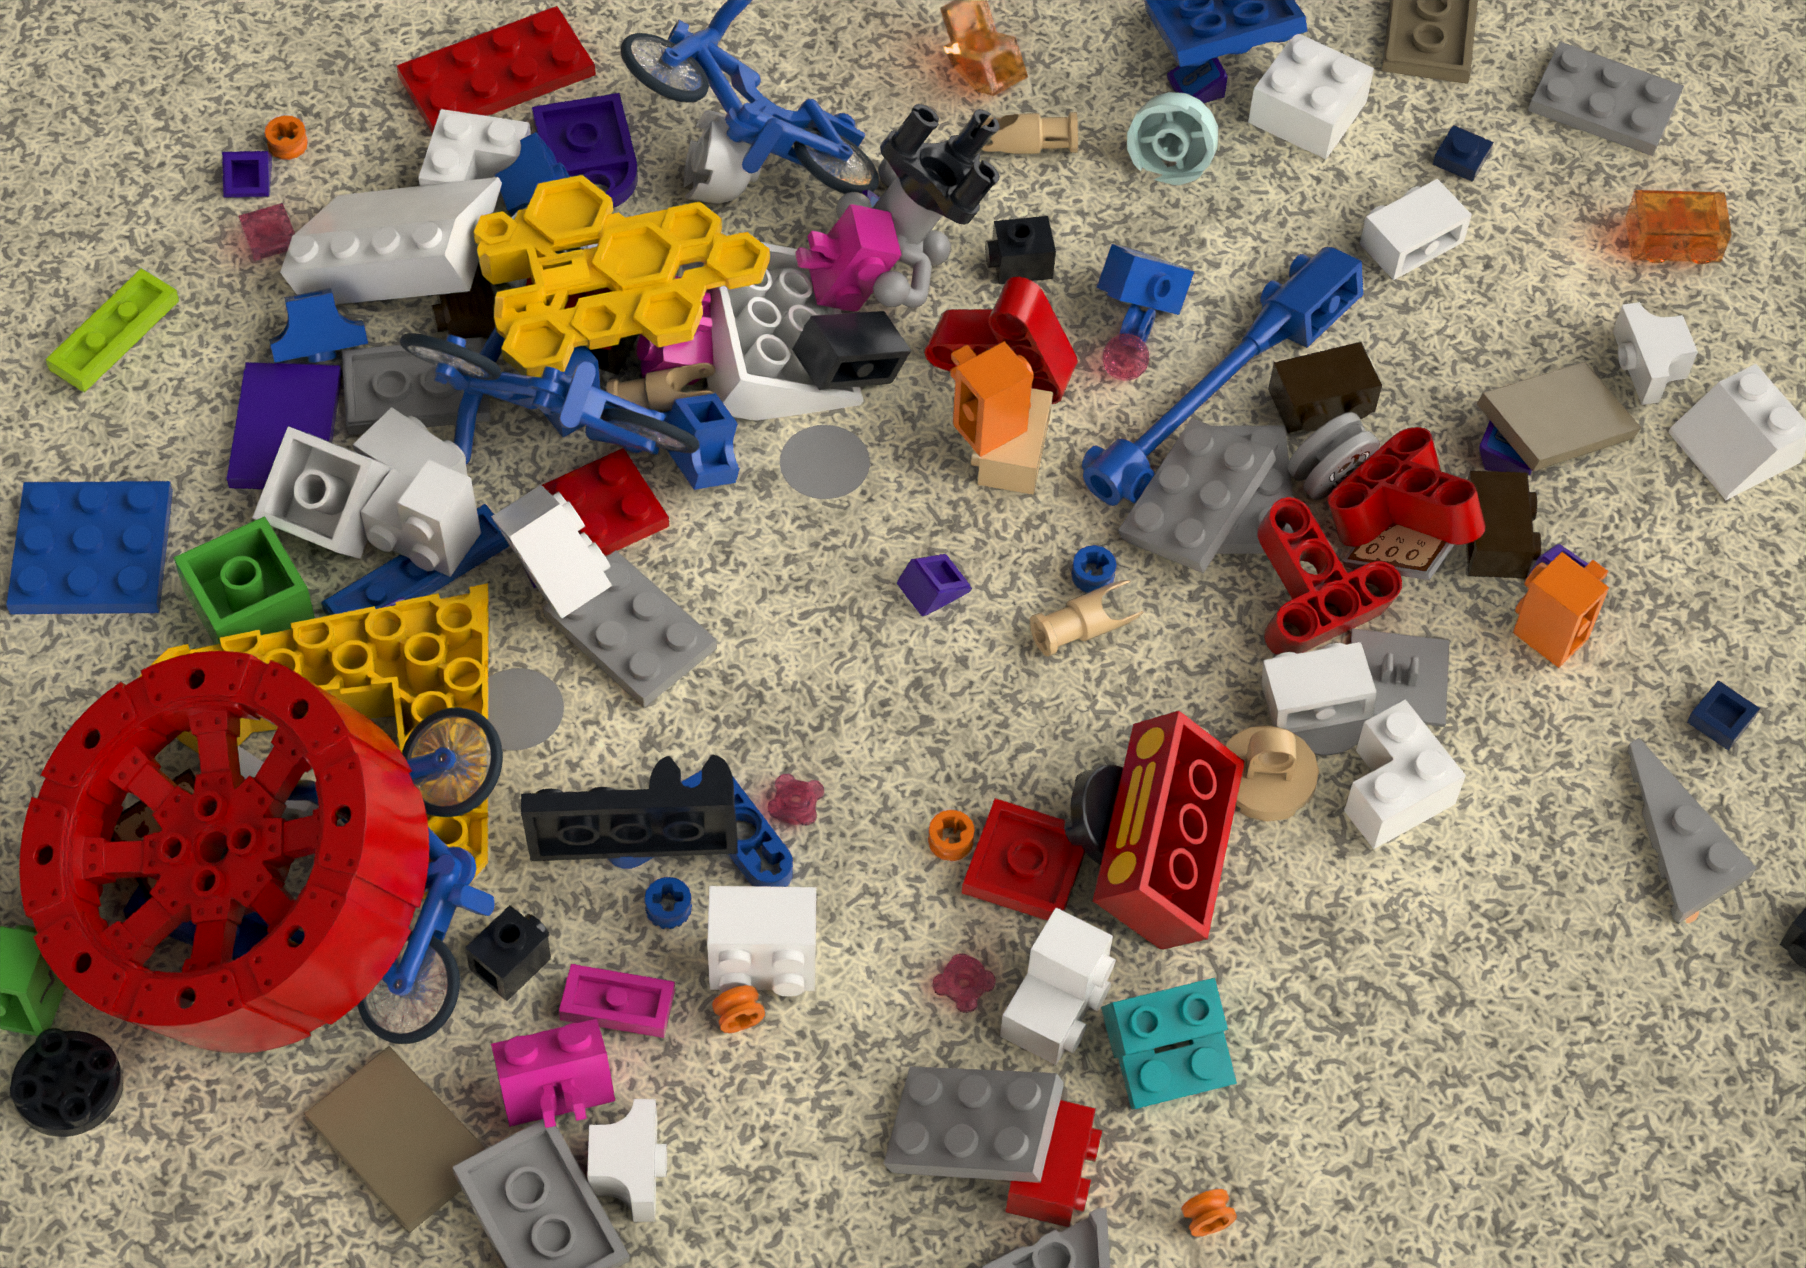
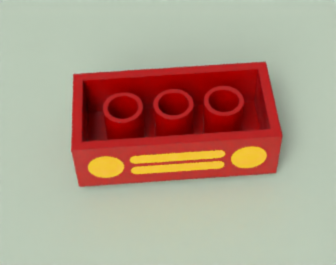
M1179 710L1133 724L1093 897L1095 904L1157 948L1163 950L1208 939L1245 763L1243 759Z

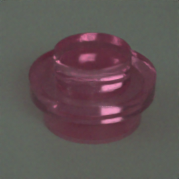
M1129 333L1119 334L1111 338L1105 345L1103 364L1106 371L1112 377L1123 381L1133 380L1141 376L1149 364V351L1145 342L1138 336Z

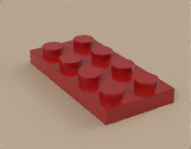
M558 6L396 65L399 79L432 134L441 109L489 116L596 75L594 62Z

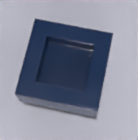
M1453 125L1437 150L1432 165L1473 182L1490 155L1494 142Z
M1718 680L1691 712L1687 723L1729 751L1754 721L1760 708Z

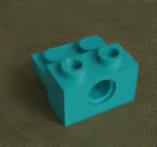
M1215 978L1112 1002L1101 1007L1114 1058L1119 1060L1132 1110L1237 1084L1224 1031L1228 1030ZM1187 1040L1190 1043L1188 1046L1156 1054L1154 1052V1048Z

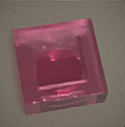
M283 203L238 216L242 232L254 261L288 251L295 232Z

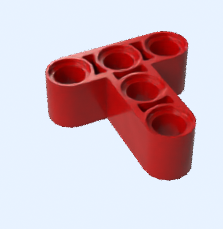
M1023 277L1009 278L1005 282L993 309H951L941 314L924 352L926 359L934 367L950 372V369L957 366L951 359V353L968 345L978 356L1005 341L1017 356L1022 355L1030 364L1034 375L1032 388L1053 392L1052 404H1057L1061 401L1078 360L1047 297L1035 282Z
M1411 427L1396 433L1333 489L1328 495L1327 500L1338 538L1342 544L1350 547L1370 543L1392 523L1455 545L1468 544L1477 540L1483 535L1486 527L1476 487L1466 479L1441 471L1432 435L1429 430L1421 427Z
M1286 497L1276 501L1258 527L1257 537L1259 543L1292 600L1280 607L1265 629L1264 639L1266 645L1275 655L1285 652L1304 653L1380 616L1397 598L1402 589L1400 573L1387 562H1371L1347 573L1310 509L1297 498ZM1276 520L1288 523L1293 533L1281 530L1277 526ZM1300 561L1312 564L1317 571V575L1306 572L1301 567ZM1365 583L1377 586L1383 597L1371 594ZM1324 603H1332L1337 606L1341 611L1342 617L1330 614ZM1283 622L1295 625L1299 629L1301 636L1289 634L1284 629Z

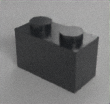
M885 311L811 316L792 348L818 390L890 384L894 381L911 353V349Z

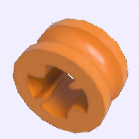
M287 115L279 116L271 120L265 128L269 152L274 157L290 160L299 157L307 149L306 129L304 123L299 118Z
M946 810L935 815L929 826L928 843L930 850L935 856L946 861H957L966 857L972 850L975 828L973 821L968 815L957 810ZM954 828V834L958 830L962 831L960 833V842L949 843V837L945 841L941 840L943 838V829Z
M749 985L738 986L721 993L714 999L712 1008L715 1014L721 1016L718 1020L721 1031L724 1033H735L755 1026L764 1018L765 1010L763 1005L756 1003L759 995L755 987Z
M1209 1190L1194 1196L1183 1204L1181 1210L1184 1217L1192 1219L1189 1225L1192 1236L1203 1237L1221 1231L1235 1222L1237 1219L1235 1210L1226 1206L1229 1201L1226 1190Z

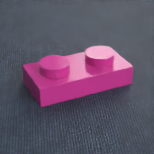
M571 964L559 1008L560 1020L580 1023L597 1019L599 1027L664 1038L675 994V981Z

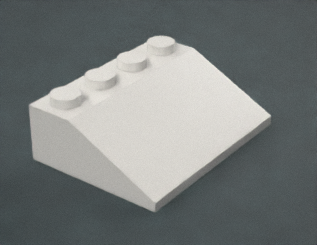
M498 177L338 195L292 236L280 273L297 295L331 288L335 305L470 291L479 262L478 244L475 243L473 232L481 215L494 212L502 182Z
M763 243L770 249V261L761 283L730 290L725 286L710 289L715 373L706 378L709 391L718 395L733 417L758 421L862 404L864 400L860 387L818 390L792 350L803 331L804 325L811 316L842 314L841 309L817 305L809 269L798 267L795 254L797 249ZM695 262L682 265L683 273L688 269L703 267L704 263Z

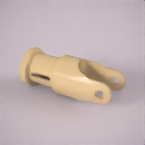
M1070 112L1068 117L1041 118L1039 113H1023L996 118L1000 128L990 138L992 143L986 144L982 148L983 151L987 152L1002 151L1011 154H1040L1041 149L1068 148L1071 153H1077V112ZM988 118L982 126L988 125L993 118Z
M698 363L649 372L645 378L620 382L617 378L611 379L607 382V392L644 408L658 412L671 411L674 399L713 394L714 392L708 390L684 393L681 390L694 379L712 376L715 373V366L710 363Z
M1121 580L1078 596L1069 600L1065 608L1046 616L1042 613L1032 615L1030 617V630L1039 650L1049 657L1056 654L1059 646L1076 639L1088 641L1139 618L1144 613L1143 611L1121 620L1111 619L1104 612L1102 606V597L1106 592L1126 585L1131 581Z

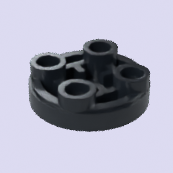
M1104 765L1077 775L1071 797V816L1066 819L1064 825L1065 834L1069 842L1074 846H1082L1088 856L1099 865L1102 862L1123 767L1117 765Z
M59 1028L46 1029L38 1035L35 1043L24 1052L17 1062L12 1074L10 1096L22 1119L36 1131L55 1137L75 1136L97 1127L114 1111L123 1091V1072L115 1052L101 1038L83 1031H63Z

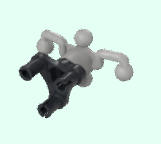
M916 104L898 130L891 131L881 143L880 151L884 159L878 168V174L881 182L888 188L873 208L891 212L902 254L899 260L913 267L911 288L907 277L897 271L883 272L877 277L873 291L876 300L883 306L897 307L903 304L907 307L917 308L926 302L932 266L941 265L948 259L951 252V244L948 237L941 231L932 230L942 216L958 224H968L980 210V201L992 186L999 181L1000 176L995 167L985 160L979 161V152L1000 128L995 117L987 126H982L991 115L988 111L983 109L975 110L971 119L958 135H953L948 140L940 143H924L930 133L939 125V118L928 106ZM850 192L839 199L836 213L838 218H840L850 204L872 208L869 198L864 194Z

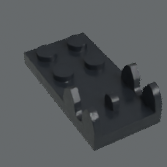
M712 754L702 767V780L700 784L692 788L682 784L680 768L670 756H666L659 760L653 768L649 780V789L615 790L611 787H595L589 791L563 792L558 789L548 788L539 790L536 793L521 794V816L530 861L738 854L733 776L726 761L718 755Z

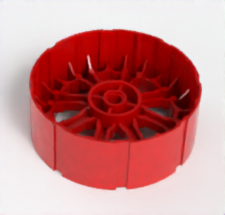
M233 651L196 652L153 664L140 670L141 677L127 685L122 682L118 683L85 710L58 743L40 775L45 780L38 797H31L23 826L19 857L20 889L26 917L33 919L38 933L33 938L45 961L63 984L83 1001L108 1015L180 1042L215 1052L253 1053L296 1043L310 1037V1032L324 1024L332 1025L357 1006L388 972L411 932L408 928L415 909L420 908L429 865V830L421 791L414 786L409 774L412 772V769L396 744L379 726L354 708L282 664L272 660L267 664L252 654ZM240 718L259 721L260 718H263L278 726L270 742L274 747L256 776H248L245 779L240 772L237 737H240ZM184 731H191L192 735L197 737L201 774H196L194 793L174 783L160 770L162 766L155 759L156 755ZM313 768L316 777L315 786L319 808L314 809L313 815L290 821L281 818L287 807L285 802L304 772L308 773ZM129 792L141 799L154 811L152 816L161 826L162 830L143 836L141 841L111 842L115 826L124 808L121 805ZM343 818L349 821L343 826H337V820ZM227 846L228 852L226 856L221 860V854ZM315 854L314 865L309 879L295 900L283 887L286 884L285 880L291 863H294L296 858ZM150 877L158 880L149 892L153 897L124 922L116 921L109 927L107 921L100 917L99 907L101 903L99 897L103 893L102 884L116 882L118 878ZM257 912L269 925L266 929L269 934L254 945L248 953L236 960H232L237 925H241L244 915ZM192 920V923L197 925L191 959H185L181 973L152 971L143 965L156 951L154 948L180 924ZM302 927L305 937L303 942L298 944L292 941L291 937Z

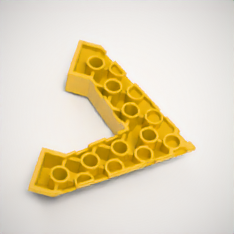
M488 583L469 587V593L440 599L439 593L398 601L395 602L396 605L375 609V606L294 622L290 623L291 629L264 635L260 634V630L220 637V644L189 650L188 644L171 647L165 650L151 665L177 656L206 651L242 652L252 654L269 664L270 660L275 661L297 672L369 719L396 716L399 750L402 753L405 742L413 729L423 719L439 710L453 707L466 708L480 713L488 720ZM240 718V737H237L238 746L251 733L277 730L278 726L263 718H260V721ZM463 718L450 719L437 724L425 734L416 748L414 757L433 753L436 749L445 747L455 754L466 757L470 762V769L465 776H452L416 786L421 791L422 797L432 805L452 806L467 800L480 788L487 776L488 739L480 726L474 721ZM184 731L176 737L180 742L199 754L197 737L192 735L191 731ZM460 762L457 763L456 770L460 767ZM488 797L478 807L463 815L438 817L426 813L428 827L449 848L460 847L472 854L476 862V877L488 864ZM428 891L424 892L422 899H426Z

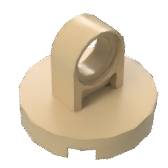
M1270 725L1248 727L1233 735L1225 745L1245 761L1236 806L1241 808L1240 813L1249 818L1267 822L1284 820L1294 816L1297 810L1304 807L1313 798L1319 775L1318 764L1314 752L1304 739L1287 729Z

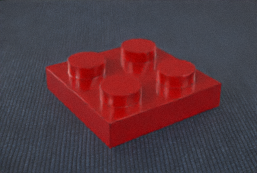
M624 448L542 484L552 496L560 492L566 502L569 501L585 525L578 533L582 534L585 532L592 543L595 542L604 556L670 527L669 516Z
M995 798L964 878L962 894L1048 921L1055 908L1065 912L1086 852L1082 846H1074L1067 839L1064 829L1066 820Z

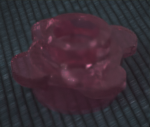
M782 774L775 780V787L777 789L775 798L768 803V813L774 819H781L791 825L807 826L814 823L817 819V801L824 796L823 785L817 780L809 782L796 780L791 774ZM797 796L801 800L800 802H792L791 799Z
M960 953L952 957L945 967L944 974H938L934 977L933 990L937 995H946L954 1001L956 1008L960 1012L969 1013L977 1008V1000L984 992H990L994 989L996 979L991 971L985 970L984 966L977 959ZM960 980H967L969 985L966 987L959 984Z

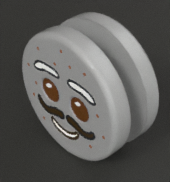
M1344 413L1328 421L1311 434L1294 452L1289 460L1287 469L1296 481L1305 480L1303 489L1311 499H1322L1327 497L1333 489L1379 450L1380 441L1372 432L1365 431L1356 413Z

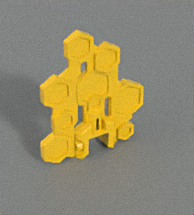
M583 175L538 183L527 209L518 210L514 220L503 211L481 215L473 232L475 243L478 244L477 253L481 272L490 283L496 285L531 277L532 285L497 292L495 296L494 321L497 333L505 338L501 348L503 360L521 375L542 377L545 366L565 372L574 348L585 345L590 350L618 345L622 337L642 334L657 347L692 341L703 315L702 300L706 290L725 286L730 290L761 283L770 261V249L748 232L728 236L722 234V218L700 201L630 217H624L619 212L612 214V198ZM597 243H598L597 247H592V248L583 249V250L580 249V250L570 251V252L561 253V254L555 253V252H558V251H563V250H568V249H572V248H577V247H582V246H587V245H592V244H597ZM695 262L704 263L703 267L685 270L682 278L675 279L680 265ZM606 287L612 290V292L579 298L575 307L564 309L569 295Z

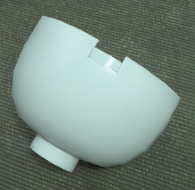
M1167 92L1152 97L1137 111L1127 132V151L1133 164L1140 171L1144 168L1147 171L1162 174V176L1154 180L1171 185H1182L1198 179L1203 171L1209 167L1218 147V125L1212 112L1199 99L1187 93ZM1161 159L1176 161L1177 164L1167 167Z

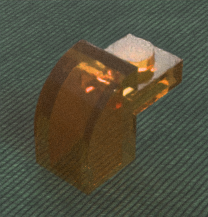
M954 0L940 8L950 39V43L944 46L946 54L952 66L975 91L994 96L1028 78L1016 37L997 32L987 0Z

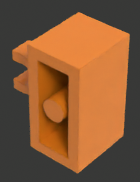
M1005 341L978 356L968 345L951 353V359L957 365L950 369V375L955 380L953 425L979 457L1027 432L1029 409L1031 408V388L1034 379L1033 371L1028 361L1022 355L1017 356Z
M1563 552L1549 565L1541 562L1533 569L1524 583L1528 591L1516 606L1515 612L1519 616L1513 633L1560 668L1591 635L1609 587L1602 582L1607 576L1608 570L1594 560L1583 568Z

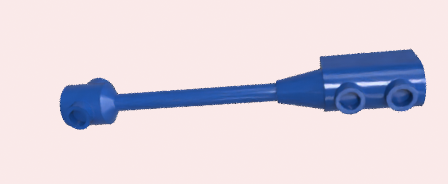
M1332 247L1322 248L1312 258L1304 254L1298 255L1291 263L1289 269L1290 279L1284 284L1272 280L1264 287L1260 297L1262 310L1242 338V342L1138 440L1132 443L1126 439H1117L1106 450L1095 445L1086 452L1082 461V469L1084 470V482L1090 492L1107 505L1115 506L1124 498L1136 504L1155 475L1154 471L1150 468L1147 456L1255 355L1263 353L1285 339L1308 348L1364 295L1362 261Z

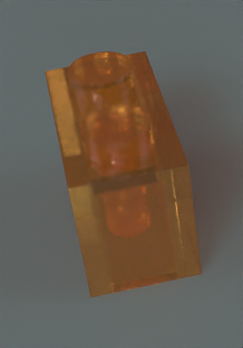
M1635 190L1625 217L1631 260H1648L1652 263H1662L1665 261H1693L1697 264L1721 262L1732 236L1725 192Z

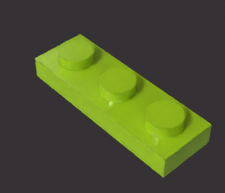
M139 269L45 359L49 371L85 393L179 302L177 290L144 269Z

